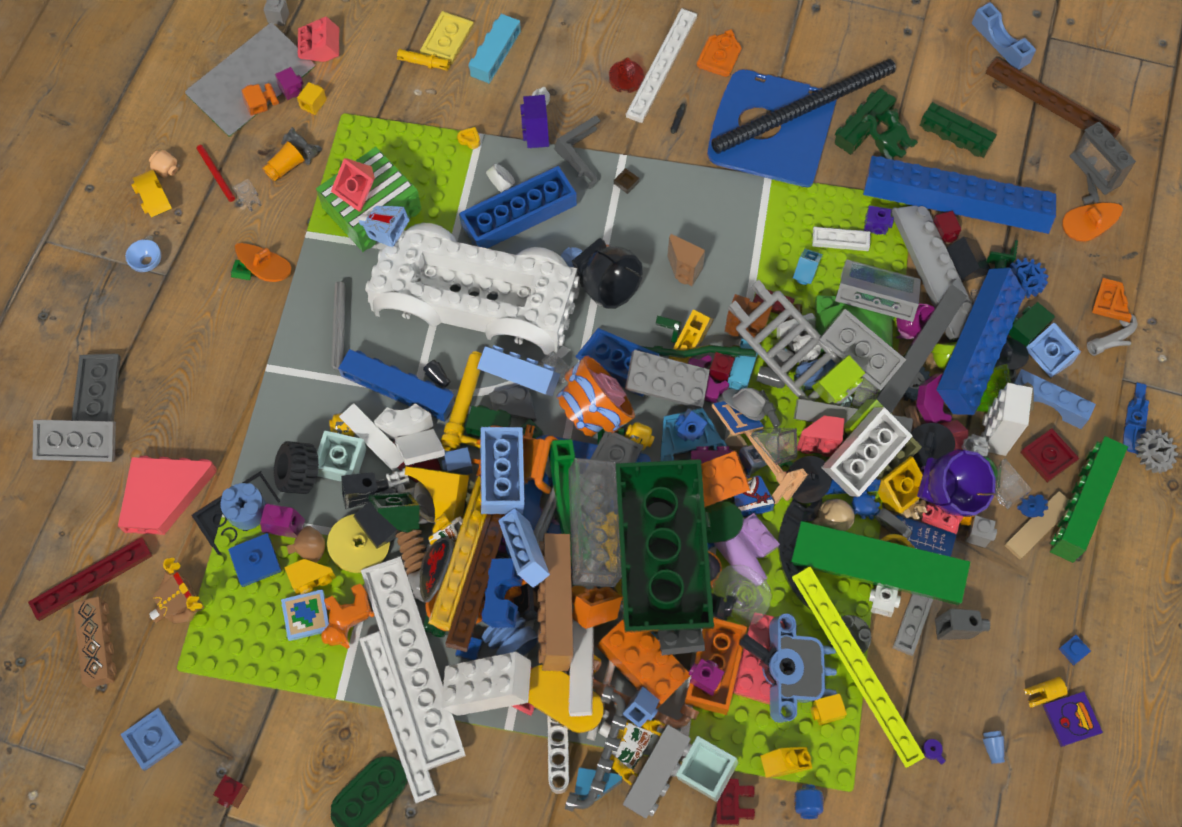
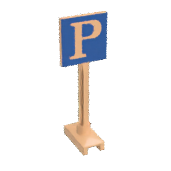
M725 401L713 403L712 408L733 436L746 434L775 474L776 480L780 485L771 496L774 504H777L782 496L786 501L790 500L808 475L805 470L799 469L788 473L783 472L754 432L763 429L764 426L760 421L749 419L738 410L729 406Z

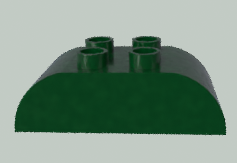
M701 459L616 463L617 518L624 632L713 629L714 618Z

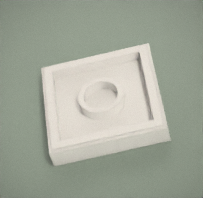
M434 429L395 438V444L405 465L445 456L444 448Z

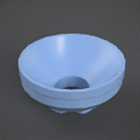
M143 239L131 244L126 251L125 257L128 265L133 270L147 272L153 270L160 263L161 251L155 242ZM145 257L152 258L149 264L144 265L141 262Z

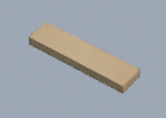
M1058 491L1045 504V506H1048V510H1044V516L1031 518L1004 546L1020 560L1060 520L1061 516L1065 515L1066 510L1064 508L1068 499Z

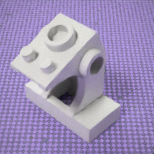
M813 313L804 315L803 317L815 329L816 317ZM795 319L781 323L777 327V340L783 339L799 323ZM805 329L793 339L795 353L812 339ZM817 344L799 361V365L803 362L818 360L822 348Z

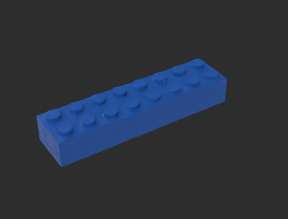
M1011 268L989 269L936 389L953 414L975 415L982 395L987 388L990 376L993 374L995 364L1000 357L1003 345L1006 343V338L1012 328L1014 319L1019 312V307L1025 298V291Z

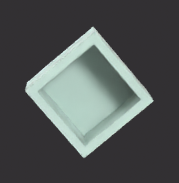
M697 736L676 777L681 782L717 802L738 765V760L736 757Z

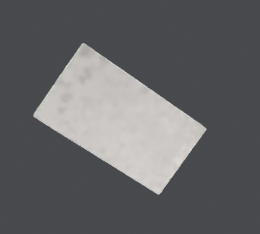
M269 23L189 87L185 94L230 137L257 115L250 116L243 100L241 89L248 85L259 84L261 91L264 92L266 91L264 85L271 83L278 98L283 92L277 84L276 73L291 67L295 74L300 75L302 78L315 67V64L311 60L298 58V47L273 23ZM269 100V101H266V102H267V106H268L269 104H271V101H270V100Z

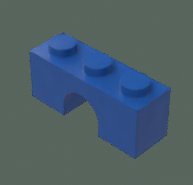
M512 558L492 559L491 567L488 571L489 580L485 590L486 599L482 610V622L491 628H515L518 606L510 600H505V594L511 587L521 586L522 578L517 574Z

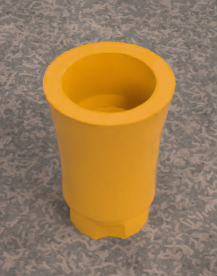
M287 141L262 169L275 182L305 160L299 151Z

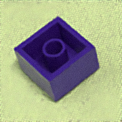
M545 95L523 96L524 104H520L523 141H527V148L549 147Z

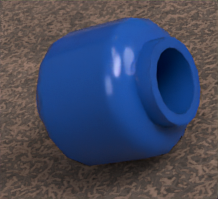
M802 785V789H798L795 792V812L801 818L817 819L818 815L823 813V793L815 789V785Z

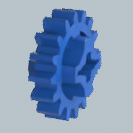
M1024 258L1022 262L1017 259L1015 263L1010 264L1009 268H1011L1019 284L1024 289L1026 298H1029L1031 294L1036 297L1038 293H1042L1048 284L1046 280L1049 276L1044 274L1046 268H1040V262L1034 264V259L1028 262L1027 258Z

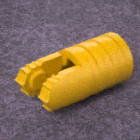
M1056 677L1024 689L1025 694L1031 695L1039 692L1041 695L1028 701L1030 708L1067 695V687L1061 677Z

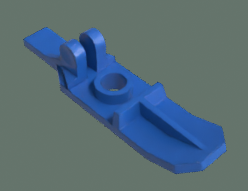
M1136 383L1134 399L1127 406L1123 433V444L1128 446V452L1139 454L1135 447L1140 445L1137 443V439H1140V435L1146 431L1149 400L1145 399L1147 385ZM1134 416H1138L1140 420H1136Z

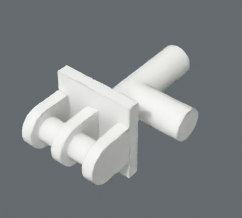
M405 468L401 472L394 471V474H386L390 488H397L398 493L410 492L413 496L414 487L405 489V485L410 484L408 475H404Z

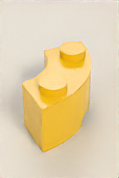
M153 169L133 177L134 183L131 185L136 194L139 193L143 200V203L140 205L145 214L149 213L150 217L172 209Z

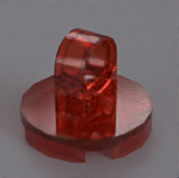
M627 57L615 63L609 71V83L618 92H621V90L628 91V93L637 91L644 79V72L641 66Z

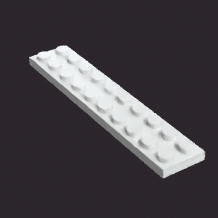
M401 556L361 570L423 770L427 771L465 757L466 754L453 714L441 708L443 684Z

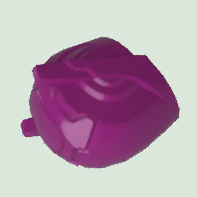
M919 303L913 322L897 318V328L900 335L896 338H916L935 308L928 304Z

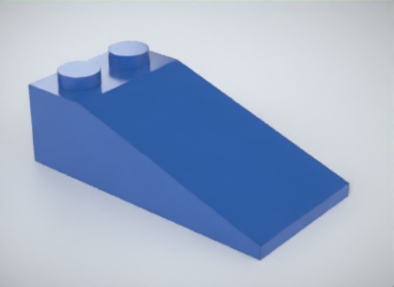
M598 328L578 352L576 358L578 360H581L584 356L593 358L618 381L621 387L625 388L632 352L637 350L659 356V354ZM630 391V392L635 393V394H637V395H639V396H641V397H643V395H644V394H641V393H637V392Z

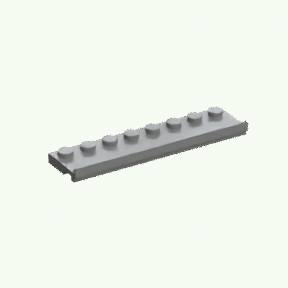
M923 206L895 207L891 210L892 217H894L897 228L933 307L937 306L948 287L952 284L967 295V298L945 330L949 342L959 339L973 305L929 210Z

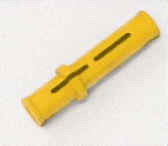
M399 49L397 52V56H399L397 60L428 66L430 69L438 68L448 71L450 68V64H448L450 63L449 59Z

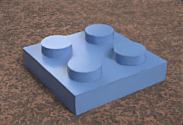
M159 708L120 734L144 771L182 745V742Z

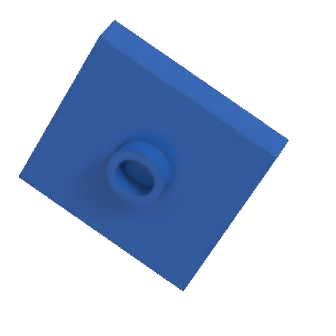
M268 533L228 549L242 587L282 572Z

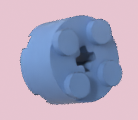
M239 483L223 491L221 510L233 526L241 530H250L260 524L263 510L267 503L253 484Z

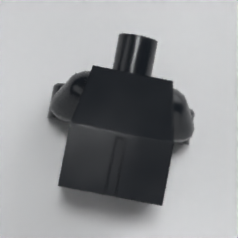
M712 593L713 618L727 621L732 613L734 604L737 602V597L728 595L726 597L727 602H725L723 597Z

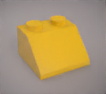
M912 456L885 476L880 482L878 495L886 510L901 514L920 499L917 497L923 475Z

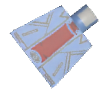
M375 206L370 215L362 214L359 218V224L364 227L370 239L390 247L395 245L409 222L404 207Z

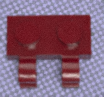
M729 779L717 801V825L739 826V819L754 820L755 809L739 808V796L754 797V786H739V779Z

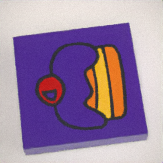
M1085 692L1043 705L1061 747L1103 733Z

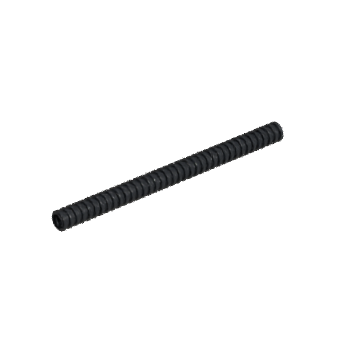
M888 58L881 63L868 67L863 71L840 80V82L831 84L798 101L779 108V110L776 109L774 112H770L765 116L752 120L750 123L748 122L741 127L728 131L726 134L724 133L713 138L711 141L712 148L717 154L727 149L729 150L731 147L740 145L746 140L748 141L779 125L798 118V116L807 114L812 110L829 104L831 101L833 102L877 80L894 74L896 72V65L892 59Z

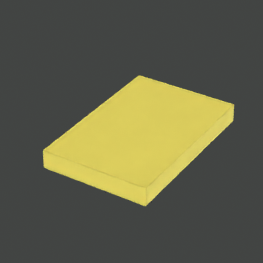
M442 11L420 49V53L449 59L450 63L448 64L453 65L474 26V22Z

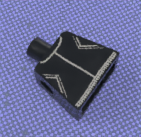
M373 472L341 476V492L345 509L365 505L370 501L368 495L378 494L389 489L388 480H376Z

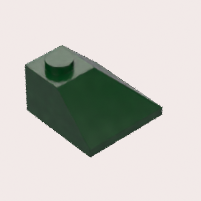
M410 492L368 495V499L378 513L398 531L412 532L413 529H419L420 505Z

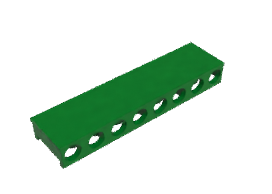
M803 521L800 524L792 558L793 565L811 567L812 570L955 605L962 604L971 561Z

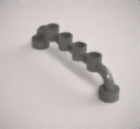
M606 684L601 698L602 702L610 704L611 700L615 701L617 710L588 797L584 800H579V794L570 792L565 805V809L574 812L575 808H589L594 804L598 794L603 795L607 782L603 781L605 772L610 774L614 762L610 760L612 751L617 752L621 739L617 738L619 729L624 730L628 720L623 715L626 709L625 700L620 694L614 692V686Z

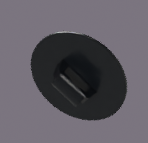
M1007 337L995 368L1015 370L1023 367L1029 359L1027 348L1019 341Z
M926 423L916 427L910 433L922 447L913 456L918 465L926 466L928 458L937 460L955 449L954 436L944 425Z
M805 456L796 460L789 467L787 473L804 469L808 474L793 494L792 498L800 503H813L826 495L830 489L832 478L821 468L826 463L823 459L816 456Z

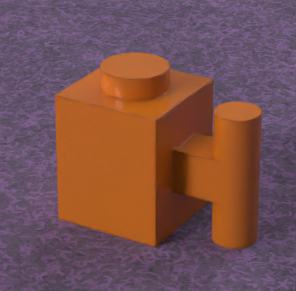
M271 83L264 85L266 89L264 92L261 91L259 84L248 85L241 89L242 97L250 116L267 111L266 101L270 100L273 106L279 104Z

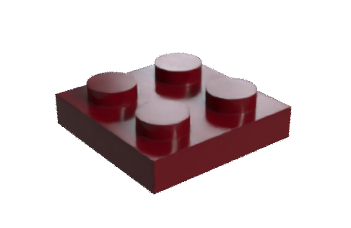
M1053 429L1047 431L1020 452L1047 483L1080 459Z

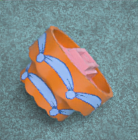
M584 356L566 372L565 379L568 381V385L558 392L556 397L559 400L560 407L565 410L566 416L586 436L592 437L602 429L614 433L635 418L634 409L618 381L596 360L589 356Z

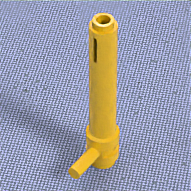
M473 351L469 355L449 422L446 423L444 428L445 434L442 435L440 442L446 451L457 450L461 443L480 448V445L476 444L479 439L463 435L465 420L481 371L477 367L482 353Z

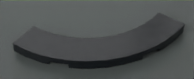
M793 499L787 508L779 530V560L790 588L799 600L811 610L792 578L805 570L804 567L793 565L792 558L800 524L803 521L801 516L807 509Z

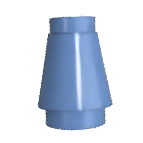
M1001 730L983 733L984 738L982 740L991 759V764L1005 762L1004 736H1002Z

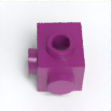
M291 67L275 74L277 84L287 100L297 97L303 90L302 85L304 83L300 75H296Z
M701 659L699 664L694 663L689 671V675H691L689 683L713 696L725 672L717 668L718 665L715 662Z

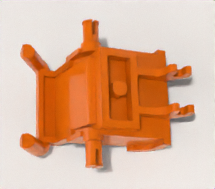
M527 425L525 435L523 436L524 485L533 479L535 485L540 490L549 494L551 487L543 482V476L551 442L558 439L551 435L547 436L544 440L534 439L532 436L535 426ZM477 440V445H480V440ZM472 459L471 464H479L476 476L481 477V459Z

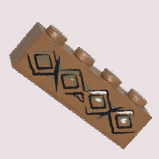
M99 596L73 602L82 684L92 688L115 682L116 666L112 662L114 647L109 638L112 629L107 621V615L109 614L107 602L103 601Z

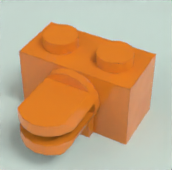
M579 585L571 588L572 604L574 605L572 619L579 623L580 626L587 629L617 619L622 596L609 586L600 589L596 587L589 590Z

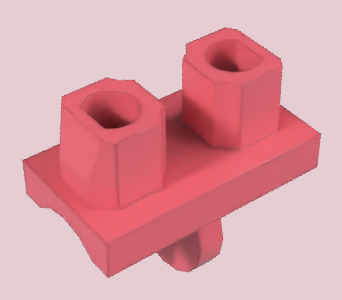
M928 503L926 505L928 512H923L921 521L957 534L959 524L964 516L946 514L935 504Z

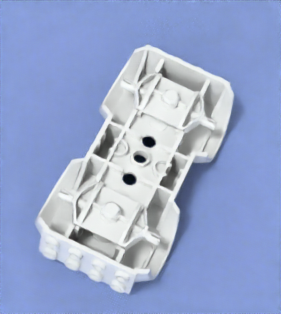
M420 223L403 230L393 247L384 244L383 250L379 251L377 265H374L372 268V277L370 281H367L365 291L368 293V303H370L371 311H374L375 316L380 317L379 311L382 309L404 311L402 317L405 319L406 317L410 319L411 314L425 320L431 327L445 323L485 332L488 340H491L495 335L516 336L515 343L518 344L519 342V344H522L523 339H526L539 346L544 354L550 355L555 352L558 353L559 346L564 344V330L569 328V314H573L575 308L574 298L577 299L579 296L580 288L578 285L580 277L577 276V268L569 267L566 261L552 250L531 247L514 255L459 243L443 227L432 223ZM456 284L461 287V290L453 292L450 290V287ZM473 291L479 293V295L477 296H471L469 294ZM496 293L498 298L495 301L489 300L487 295Z

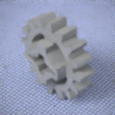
M1152 429L1141 434V438L1137 439V443L1140 445L1135 447V449L1139 451L1136 457H1141L1142 459L1140 464H1146L1145 470L1151 469L1152 473H1162L1172 469V464L1177 462L1174 456L1178 455L1177 452H1174L1177 445H1172L1171 443L1173 438L1168 439V433H1162L1161 429Z

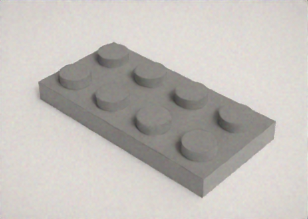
M846 309L841 311L818 339L840 359L850 355L865 372L862 377L879 391L883 389L906 361L903 356Z
M634 350L631 356L625 390L701 409L704 404L709 369Z
M33 420V460L114 462L116 422Z

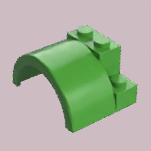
M859 292L862 298L869 300L876 298V296ZM816 296L815 330L821 336L841 311L846 309L893 348V316L835 301L836 296ZM880 298L881 303L894 304V301ZM821 349L820 354L823 355L825 351Z

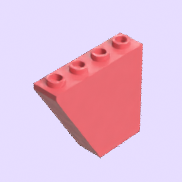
M149 456L132 457L118 527L124 533L165 535L214 476L217 468L208 459L191 461L188 458L173 460L168 457H159V459Z

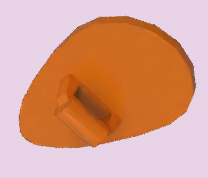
M1097 203L1081 206L1066 213L1062 220V227L1070 238L1081 242L1090 241L1100 236L1116 223L1122 214L1123 207L1115 203Z
M245 243L235 245L238 259L258 278L268 282H278L286 279L291 274L290 263L283 257L269 251L268 248L263 249Z

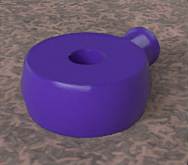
M928 739L923 743L922 753L926 758L931 760L937 759L940 765L946 762V759L942 756V745L938 740Z

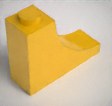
M405 467L404 475H409L419 480L429 491L434 503L435 520L444 513L449 522L459 516L463 520L469 475L418 467Z

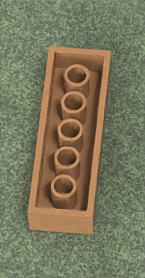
M544 533L543 541H539V548L550 575L539 583L537 591V602H540V609H538L537 620L540 622L538 643H541L540 650L538 651V663H542V671H568L573 658L570 534Z

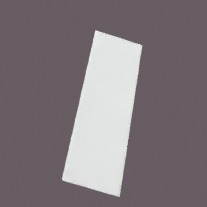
M354 403L339 416L392 471L403 462L397 446Z

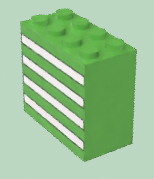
M374 147L356 160L357 162L372 166L375 177L360 212L331 192L337 174L316 188L323 210L362 252L372 248L377 242L370 239L364 227L359 224V218L362 214L370 215L375 206L404 207L410 219L418 215L422 210L418 190L377 147Z

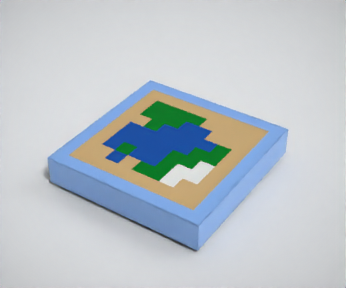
M323 589L281 599L289 641L321 634L328 626L329 617L324 603L325 595Z

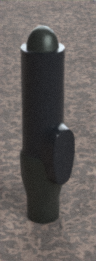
M684 103L680 104L670 129L672 134L677 133L686 108Z

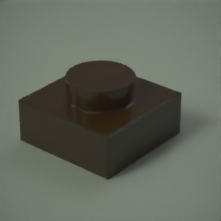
M625 168L614 179L613 184L628 194L639 183L640 178Z

